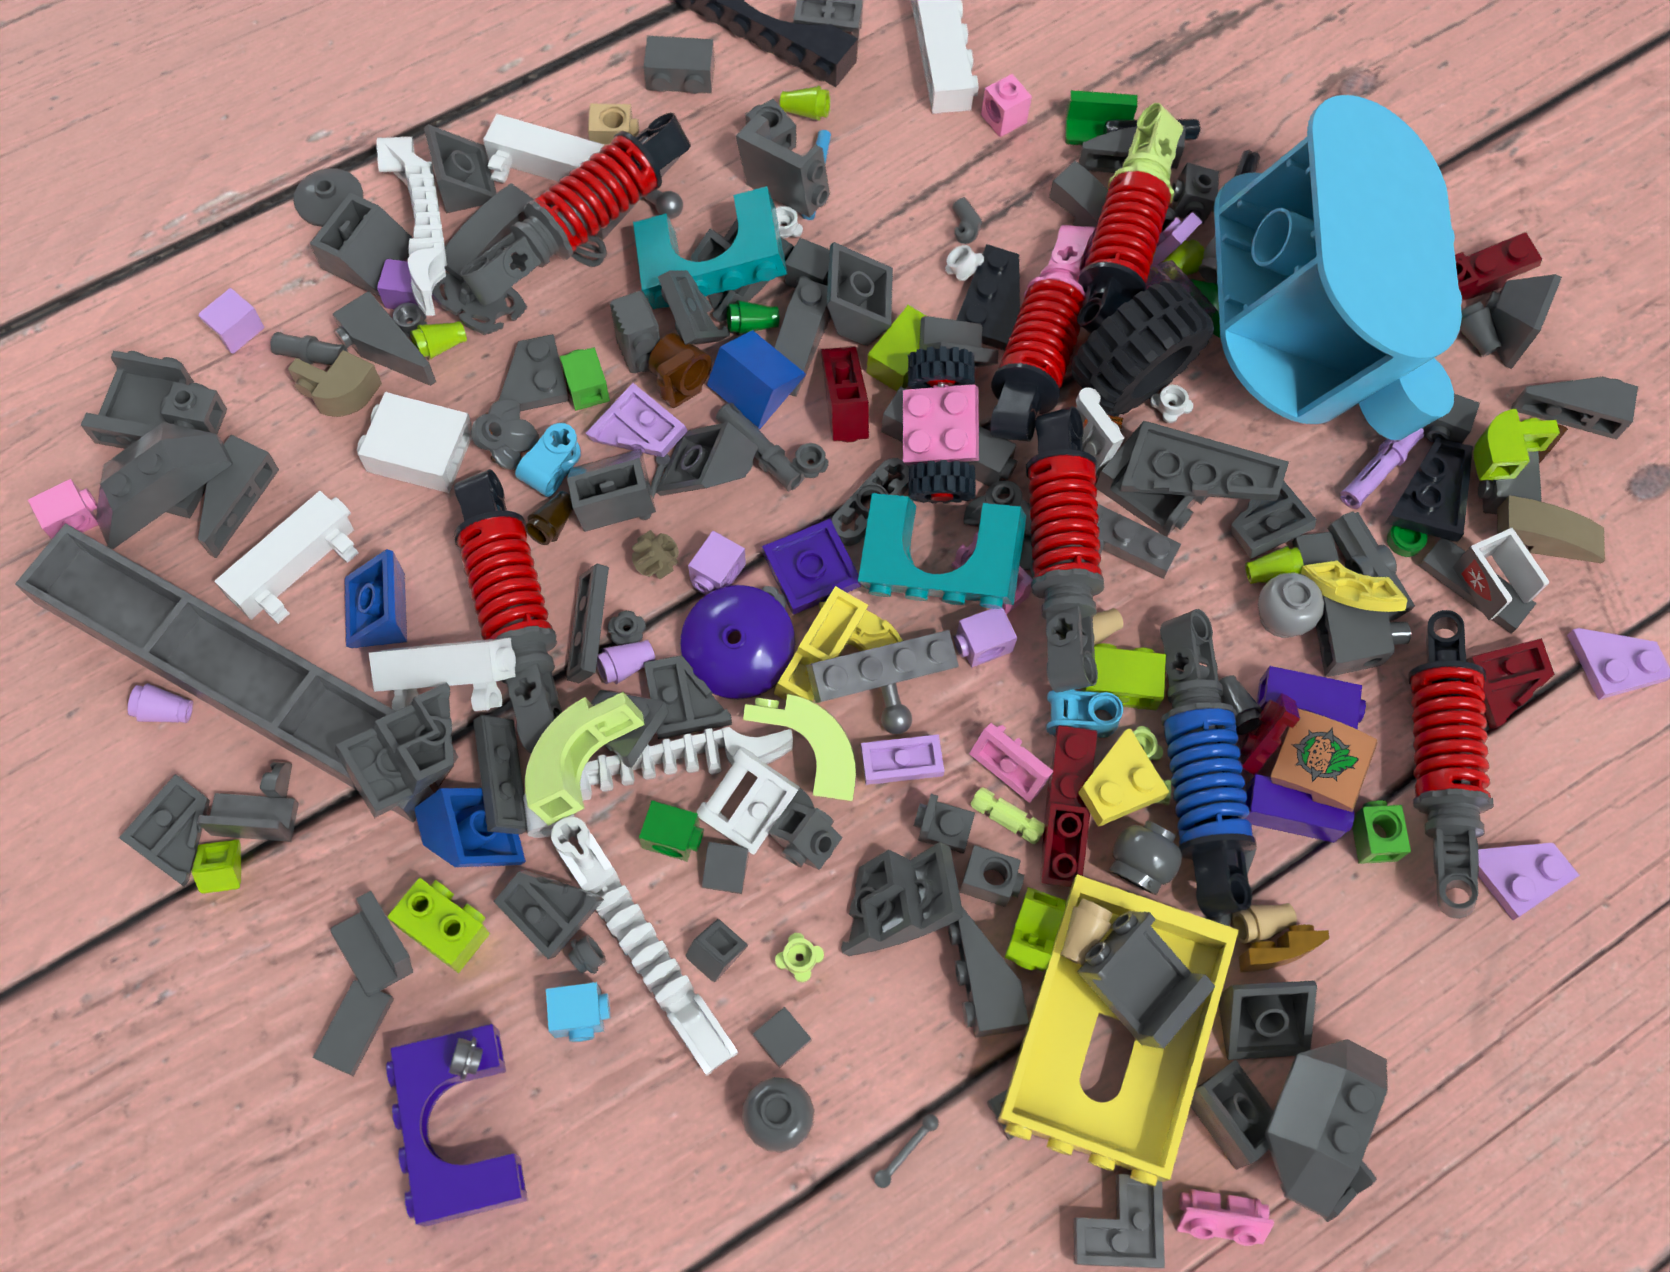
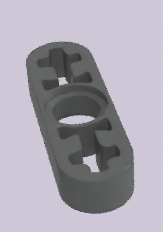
M891 458L884 461L834 514L832 523L844 546L857 544L866 534L869 509L861 503L864 496L871 495L872 493L902 496L908 490L910 466L904 464L902 459ZM897 472L900 473L901 480L894 479L888 485V490L886 491L884 486L888 482V474L895 475ZM856 511L859 517L855 521L854 531L851 529H847L845 532L841 531L842 523L845 525L850 524L855 519Z

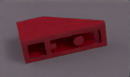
M856 346L821 349L829 423L833 442H855L860 439H869V401Z

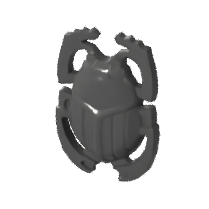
M446 273V277L440 280L432 291V296L446 311L449 310L456 316L459 315L463 324L483 335L503 329L504 323L499 322L495 324L496 319L512 314V320L516 321L527 309L523 298L512 287L498 300L487 305H480L466 282H461L450 273ZM441 284H444V292L447 300H445L441 295ZM507 297L511 298L514 302L511 308L507 306L505 301ZM473 318H475V319H480V320L484 321L485 323L478 322V321L474 320Z

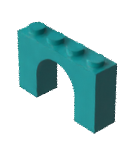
M767 186L733 195L738 221L736 239L723 254L708 261L694 262L680 257L677 234L666 213L633 222L641 287L653 310L670 307L662 296V286L658 279V276L667 271L687 270L705 297L787 275L776 207Z
M872 493L858 582L866 589H869V594L879 597H891V592L905 593V598L916 601H927L928 596L942 597V602L952 605H964L965 600L980 601L979 606L989 609H1002L1003 604L1014 605L1027 518L1021 506L983 503L977 544L969 560L952 572L931 574L918 569L911 556V540L917 506L909 496Z

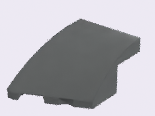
M737 219L724 237L710 228L691 255V260L694 262L708 261L728 250L738 233ZM781 236L786 262L795 246ZM761 281L742 286L736 290H727L708 295L714 312H712L713 317L723 322L727 319L728 304H735L736 300L749 302L769 281Z
M448 683L413 697L411 705L375 720L373 728L336 744L335 752L374 818L412 798L453 768L452 719L450 718V687Z
M939 842L911 860L888 849L860 866L855 884L856 893L849 911V915L854 920L849 942H842V953L847 956L886 949L925 936L963 918V909L951 848Z

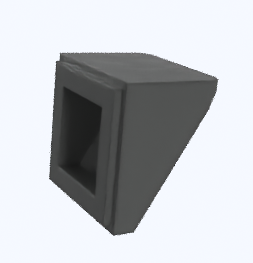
M709 842L702 888L742 894L749 858L748 848Z
M718 918L693 940L686 953V958L711 981L716 982L744 952L748 944Z

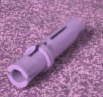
M1421 428L1402 440H1385L1379 446L1378 454L1340 493L1343 503L1350 508L1358 509L1396 466H1400L1406 461L1407 453L1424 437V430Z

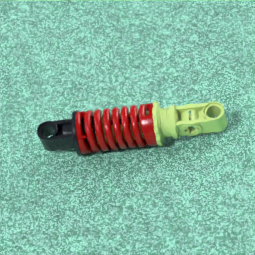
M1154 103L1142 112L1137 121V129L1132 145L1129 148L1128 157L1125 159L1122 168L1118 169L1115 175L1109 179L1108 193L1099 217L1092 245L1089 249V256L1078 279V283L1083 287L1086 295L1077 316V323L1090 334L1102 325L1101 323L1108 316L1114 314L1121 305L1129 302L1139 292L1146 291L1150 266L1153 263V257L1169 204L1172 203L1174 197V190L1169 181L1171 165L1175 158L1179 138L1183 132V126L1160 103Z

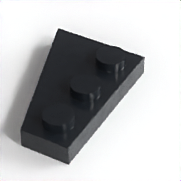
M986 244L982 254L984 261L976 269L956 320L981 324L982 344L1005 351L1020 312L1019 254Z
M1437 437L1385 523L1458 542L1464 535L1473 446Z

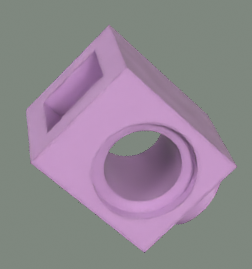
M712 531L688 565L690 581L694 588L707 595L716 589L731 586L746 564L745 548Z
M1003 607L1002 609H989L960 620L956 636H954V643L959 655L962 658L967 657L971 668L1013 652L1017 641V636Z

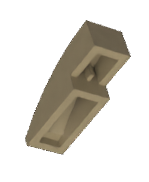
M1510 495L1497 508V534L1513 528L1524 545L1528 546L1530 553L1595 563H1603L1605 561L1604 527L1591 519L1556 505Z

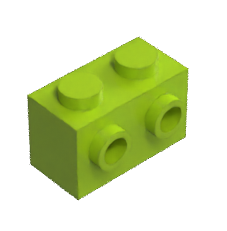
M419 877L387 918L397 928L459 974L490 935L482 924L486 918L467 903L462 909L453 903L451 899L454 894L440 882L435 880L429 885Z

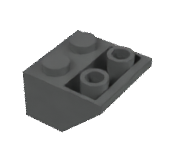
M349 192L310 242V245L321 269L380 297L377 286L385 260L407 261L409 258V239L413 237L379 205Z
M641 449L570 468L567 481L572 506L584 532L656 512Z

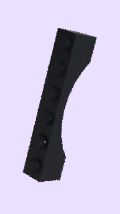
M675 0L683 8L696 12L705 17L709 22L726 28L737 37L754 43L762 50L784 59L790 65L798 67L812 74L816 79L825 81L834 87L838 86L857 62L858 38L831 24L807 25L779 20L760 12L744 0Z

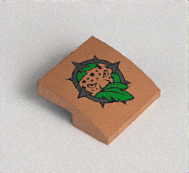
M1298 709L1300 720L1294 728L1289 727L1271 774L1272 783L1311 794L1314 802L1353 812L1378 743L1377 739L1341 722Z

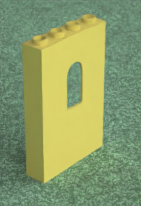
M1076 875L1054 941L1052 956L1048 968L1043 975L998 1122L1007 1125L1005 1132L1029 1141L1032 1134L1048 1140L1047 1148L1071 1156L1073 1149L1090 1155L1088 1163L1109 1171H1114L1115 1165L1132 1171L1131 1179L1146 1185L1156 1187L1157 1180L1161 1182L1170 1180L1239 930ZM1081 899L1093 902L1113 914L1109 921L1111 925L1126 912H1150L1155 917L1151 927L1191 973L1205 974L1216 986L1164 1049L1141 1045L1135 1038L1120 1092L1113 1100L1108 1102H1096L1087 1097L1080 1085V1074L1098 1014L1119 1019L1077 972L1082 966L1060 955L1065 944L1073 906L1078 907ZM1112 926L1100 942H1103L1113 931Z

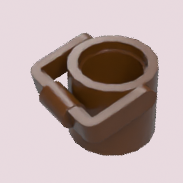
M675 333L667 334L654 347L649 359V370L658 377L657 386L660 397L671 408H676L699 394L712 368L710 355L693 344L685 345L684 340Z

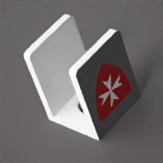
M1513 528L1470 546L1453 566V569L1488 620L1495 618L1512 601V597L1486 560V557H1493L1524 603L1532 601L1549 584L1548 578Z

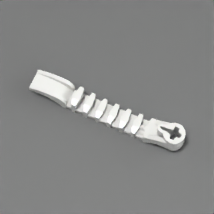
M412 137L377 138L379 173L393 172L408 186L415 225L413 238L409 239L408 268L412 278L413 295L419 308L426 316L435 315L432 291L435 285L446 277L445 266H447L432 162H426L415 155Z
M730 727L713 731L712 728L705 729L702 734L694 736L684 734L682 739L674 741L664 739L661 744L647 745L632 768L626 767L619 755L610 757L599 755L597 760L587 762L583 769L580 780L583 801L591 799V785L600 784V790L603 792L612 791V776L616 774L621 775V782L624 786L634 784L633 770L642 768L644 779H654L656 776L655 765L663 763L664 772L667 775L677 773L676 759L680 758L685 759L686 771L688 773L697 772L699 770L697 754L704 752L706 753L709 773L711 775L719 774L722 769L718 749L724 747L727 759L731 765L735 762L733 756L739 747L749 750L759 760L769 764L793 749L792 731L788 729L767 736L749 737L735 732ZM525 793L523 800L528 836L534 838L550 837L556 823L548 826L527 806Z
M565 817L559 820L551 832V840L582 890L600 895L604 899L596 909L601 919L604 918L613 937L618 939L621 949L625 955L630 957L633 967L638 974L642 975L650 992L654 993L659 1006L663 1011H666L669 1021L706 1076L709 1075L714 1069L737 1055L738 1051L701 996L694 993V988L687 975L683 976L681 974L679 964L675 958L671 959L664 942L658 940L653 926L650 922H646L639 905L633 903L629 890L619 882L620 879L586 824L577 817ZM571 837H575L584 852L582 855L579 854L574 845L568 842Z

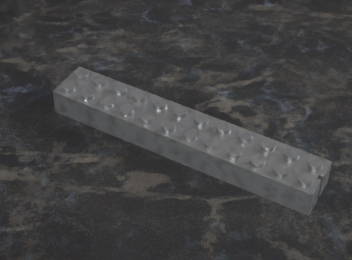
M66 523L15 583L35 604L356 790L355 784L335 752L336 744L373 728L375 720L396 712ZM453 748L454 763H455L456 760L458 759V755H457L456 751H455L454 748ZM448 772L435 781L437 786L440 785ZM428 786L391 810L414 823L416 820L415 807L434 794V792Z

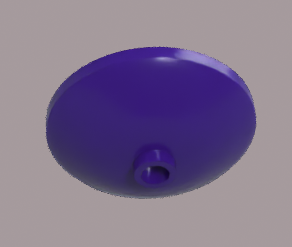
M746 585L726 586L704 596L689 612L681 632V654L693 668L694 674L704 681L712 691V694L722 698L737 700L753 698L773 688L791 662L795 651L794 627L784 607L767 592ZM731 632H740L741 639L738 643L731 644L728 642V636Z

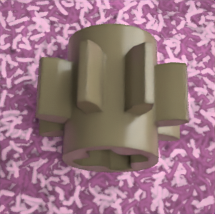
M649 530L637 538L638 543L632 546V549L635 551L632 554V561L635 568L642 575L650 577L656 574L659 579H662L674 571L673 566L678 564L676 558L679 555V551L675 541L669 535L660 533L655 537L654 533Z

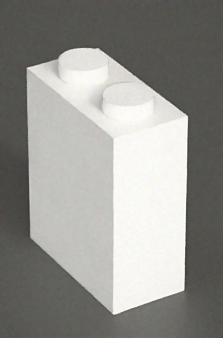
M385 392L380 404H376L372 410L371 425L367 434L363 435L358 442L357 454L366 472L450 493L472 439V423L468 413Z

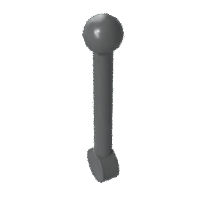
M668 454L664 457H656L658 467L650 486L653 499L663 471L670 462ZM652 513L639 518L641 520H648Z
M928 1114L924 1116L922 1127L885 1170H880L876 1173L874 1180L878 1187H888L893 1173L929 1131H934L938 1128L939 1121L935 1115Z

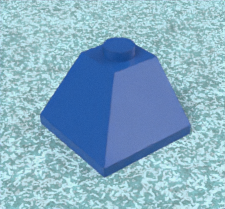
M440 788L414 809L423 846L455 868L522 865L526 862L519 834L488 832L482 788Z

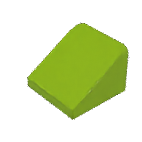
M240 840L198 845L192 876L200 893L205 894L240 888Z

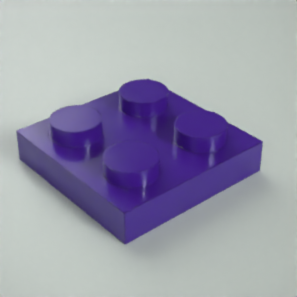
M831 519L762 546V553L793 615L814 607L819 602H826L835 586L846 593L861 587V583L858 582L859 574Z

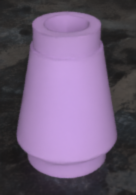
M648 640L603 648L602 653L598 654L596 667L605 684L611 682L618 684L644 668L645 662L655 661V654Z
M149 683L145 686L136 685L131 692L128 702V715L136 717L138 722L188 723L193 710L192 700L185 699Z

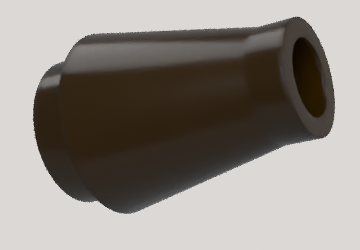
M560 491L554 498L528 515L526 532L534 541L541 545H548L550 542L558 540L574 510L570 494Z

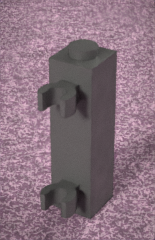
M900 387L883 413L881 432L903 443V390L906 389ZM979 426V461L967 462L969 465L973 464L975 466V480L989 487L995 482L1001 481L1002 478L1009 480L1018 462L1013 459L1017 444L1008 439L993 438L990 431Z

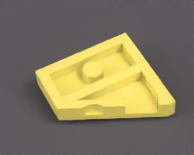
M1131 729L1124 731L1079 791L1080 797L1098 827L1161 801L1169 794V790Z

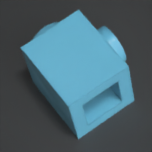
M597 982L546 989L549 1032L554 1038L569 1036L570 1042H582L594 1039V1033L604 1032L603 1020L610 1019V1002L608 993L601 994V989Z

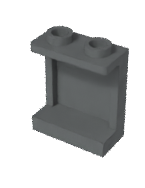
M757 114L736 135L746 185L753 189L767 186L772 199L810 218L819 207L825 205L830 196L823 148L815 145L806 155L801 156L773 142L768 119Z
M113 351L110 358L116 365L117 370L99 414L86 413L81 423L82 428L93 442L126 449L159 424L166 422L161 415V404L163 398L169 395L173 383L177 382L187 385L194 383L180 361L170 357L162 359L147 357L136 351H128L127 353Z
M1141 423L1102 469L1096 488L1153 529L1168 537L1175 527L1182 530L1194 513L1190 508L1195 502L1202 505L1208 497L1120 491L1142 426Z
M1126 912L1113 923V931L1103 942L1096 944L1088 951L1085 957L1087 961L1077 972L1141 1045L1164 1049L1216 986L1205 974L1191 973L1151 927L1155 917L1150 912Z

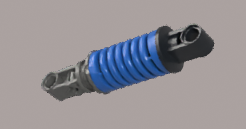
M1195 609L1163 622L1160 628V635L1166 654L1165 667L1169 681L1167 695L1168 701L1172 703L1173 708L1162 715L1161 724L1164 726L1165 740L1169 746L1167 750L1168 757L1171 760L1169 769L1173 774L1171 784L1175 789L1173 799L1177 803L1175 814L1179 818L1177 824L1180 839L1179 848L1183 858L1193 860L1197 886L1196 898L1200 910L1208 918H1215L1250 908L1252 904V891L1248 881L1245 854L1253 851L1257 847V843L1253 837L1252 824L1249 820L1245 819L1250 811L1247 805L1243 804L1247 800V793L1242 789L1245 785V779L1240 775L1243 765L1238 760L1241 755L1240 749L1234 745L1238 741V734L1236 733L1237 712L1233 709L1232 705L1221 703L1223 687L1218 680V666L1215 660L1212 640V625L1208 616L1202 610Z

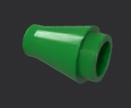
M736 300L735 304L727 305L728 331L736 332L738 336L752 330L756 332L779 327L780 315L778 306H766Z

